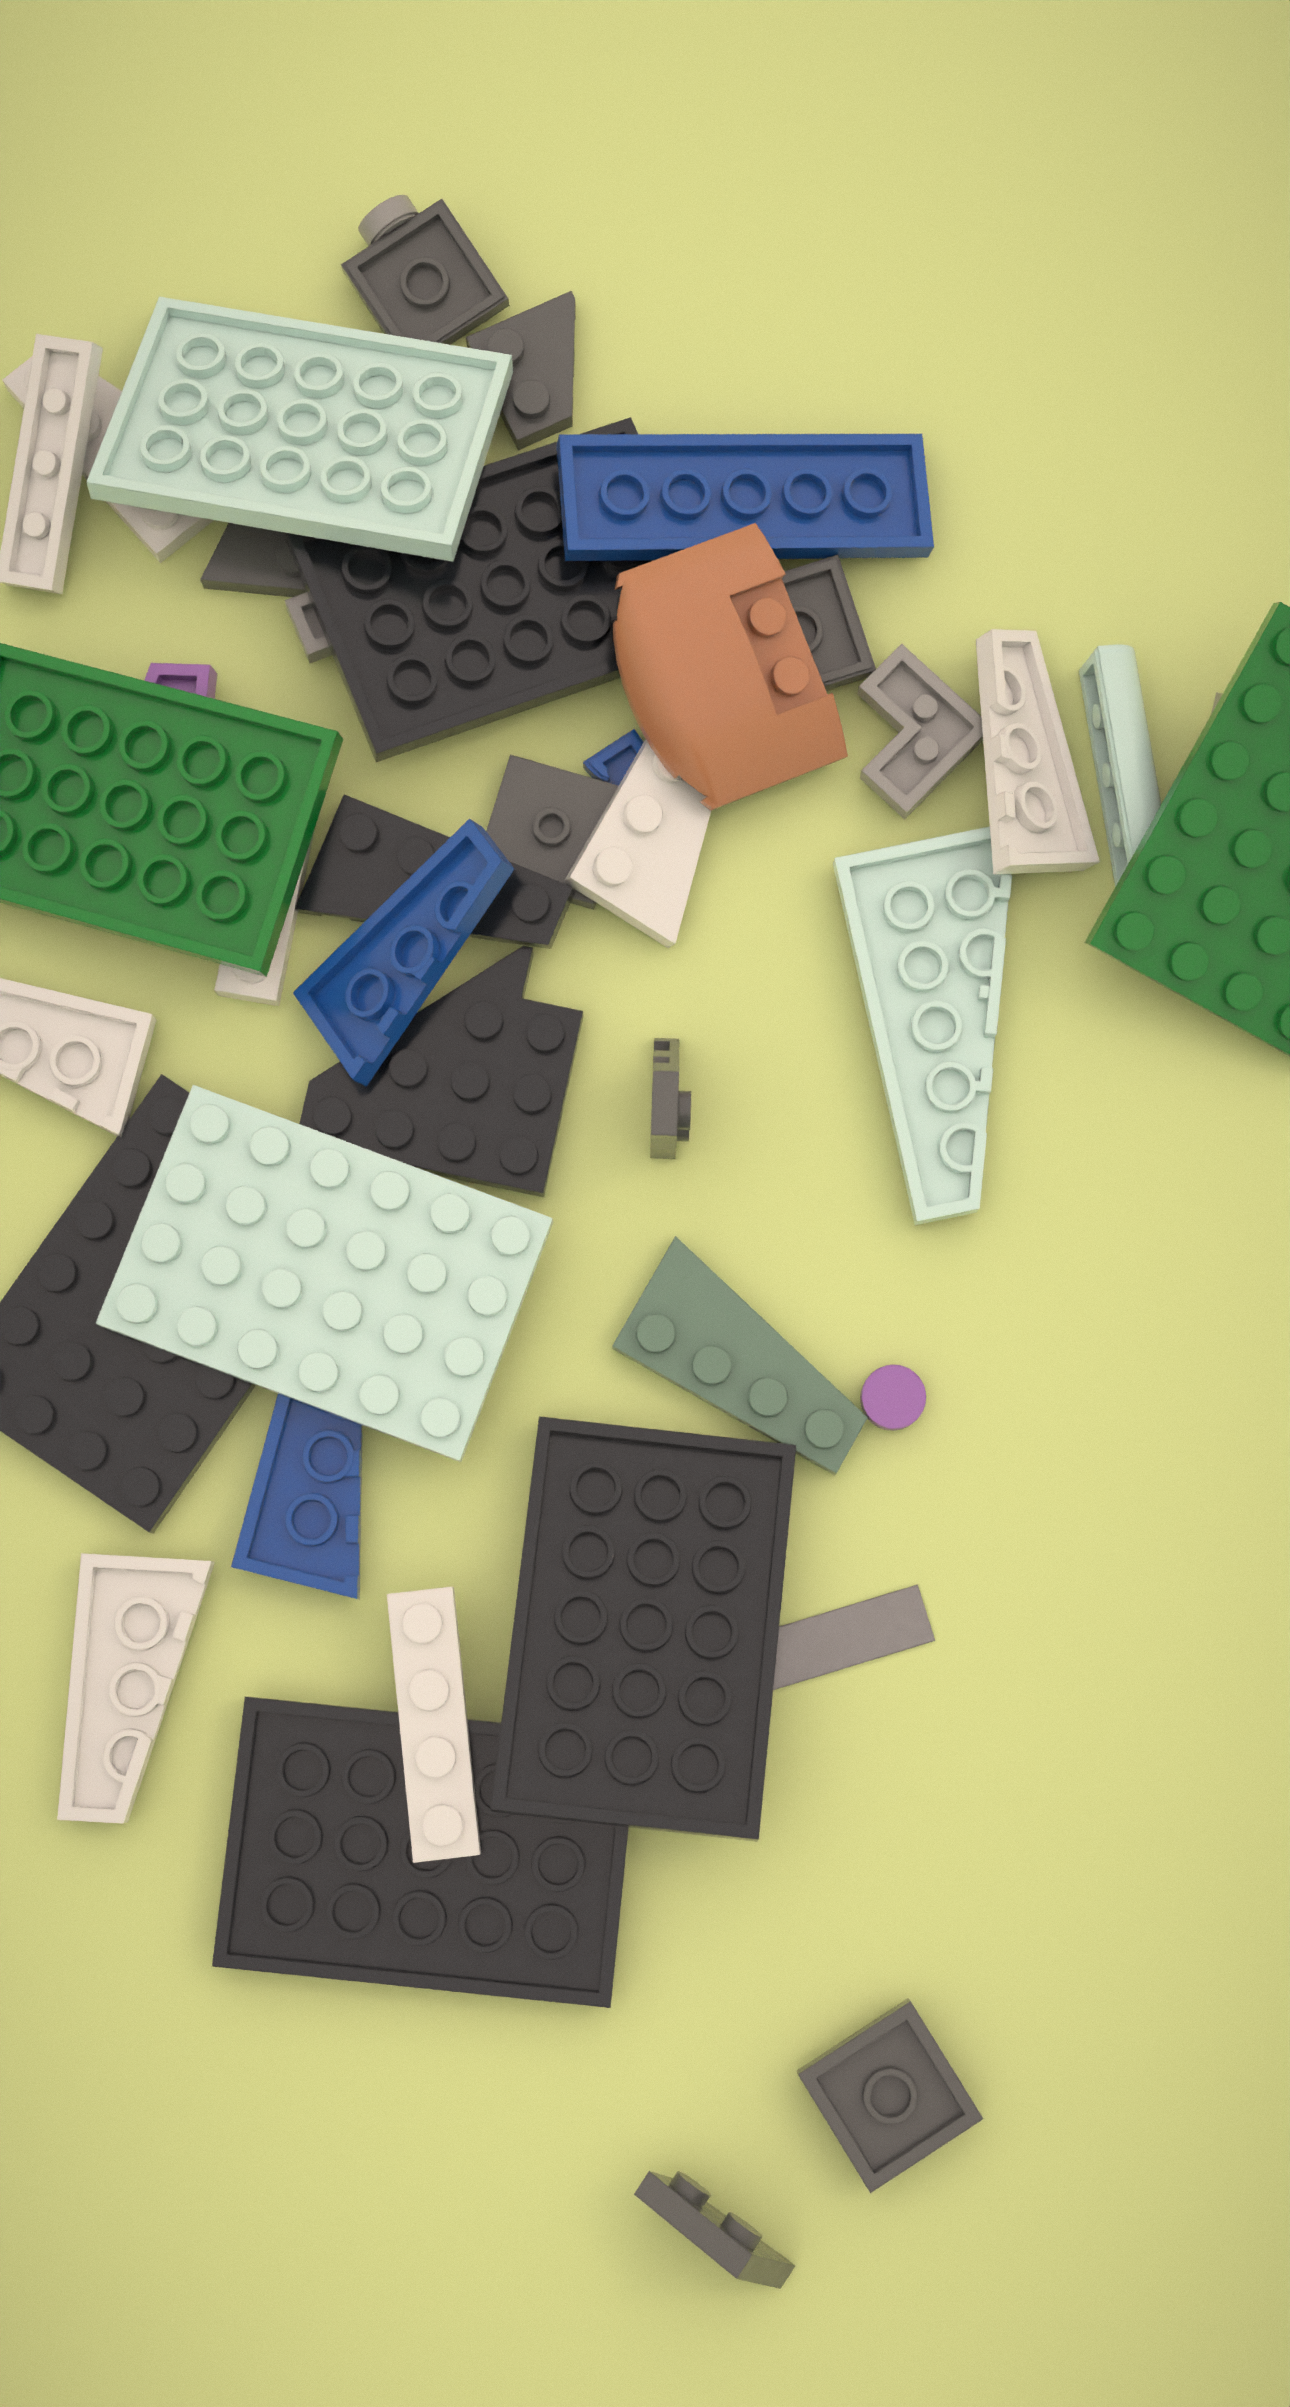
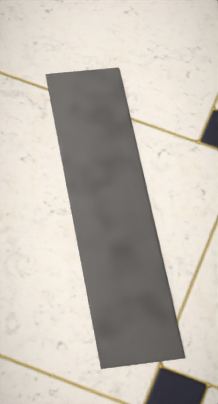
M918 1584L779 1626L773 1690L935 1641Z

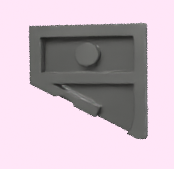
M654 1038L650 1158L675 1159L677 1141L689 1142L691 1091H679V1039Z
M649 2171L634 2193L636 2197L736 2279L781 2289L795 2267L787 2258L761 2241L762 2235L746 2221L731 2212L725 2215L709 2204L707 2201L711 2194L698 2182L680 2171H677L673 2178Z

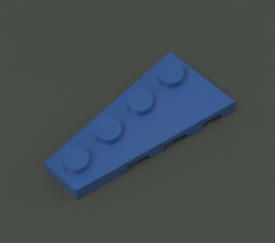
M471 819L467 820L293 992L350 1077L365 1086L369 1084L514 871V867L485 829Z
M277 1395L231 1567L360 1600L361 1424L284 1395Z

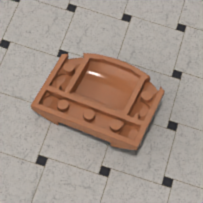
M756 523L621 572L617 576L615 590L620 588L622 590L617 611V621L613 623V640L617 665L630 708L651 749L674 779L680 776L686 783L706 796L700 803L710 811L848 757L833 693L827 694L784 586L782 578L786 574Z

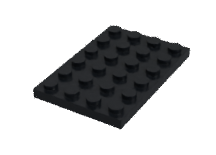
M630 417L581 434H638ZM557 442L483 466L453 562L286 533L287 545L376 762L621 678L613 640V623L617 621V611L622 588L615 590L617 576L621 572L654 560L565 561Z
M162 1074L124 1126L122 1137L117 1136L0 1302V1431L153 1534L256 1386L96 1324L189 1095L188 1091Z
M539 1416L491 1812L758 1842L796 1445Z
M245 1697L212 1967L611 2008L629 1827L491 1812L501 1722L468 1719L481 1854L413 1863L398 1712Z

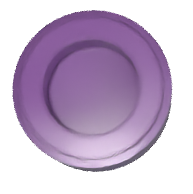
M886 1365L875 1370L866 1379L861 1389L860 1403L863 1413L872 1424L884 1430L896 1431L910 1426L920 1417L926 1404V1391L920 1377L911 1369L901 1365Z

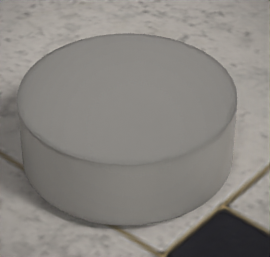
M397 195L385 200L372 209L361 221L358 231L366 244L370 246L419 214V212L407 195Z

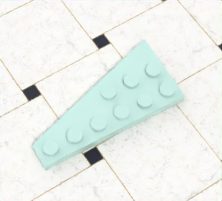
M990 826L836 857L833 862L915 1225L977 1213L980 1209L989 1094L992 1087V1064L995 1036L997 1035L1006 945L1005 932L1008 901L1010 899L1012 883L1011 874H993Z

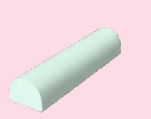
M1122 644L1097 646L1079 669L1115 887L1161 806L1135 650L1129 645Z

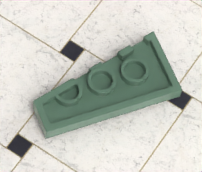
M676 1236L612 1345V1349L773 1441L796 1445V1454L833 1475L837 1474L868 1418Z

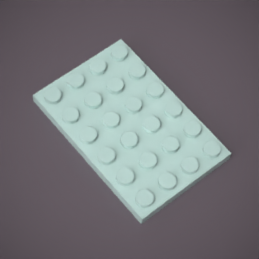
M159 297L86 483L91 499L453 562L513 374L512 355Z
M193 1085L96 1324L462 1462L553 1225V1218Z

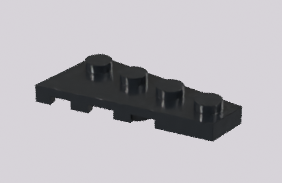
M344 794L295 909L303 914L329 915L365 922L450 837ZM510 862L514 867V871L469 936L484 940L551 949L575 894V890L569 885Z

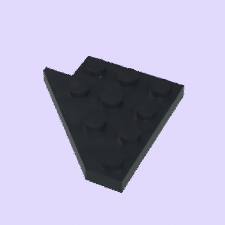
M522 946L416 1013L367 1086L354 1081L341 1062H338L310 1080L299 1124L438 1176L544 1197L583 1022V1011L524 999L534 952L533 947Z

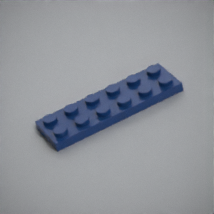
M560 434L558 437L556 448L565 561L656 560L756 523L765 536L777 559H826L838 555L839 558H928L934 548L922 434Z

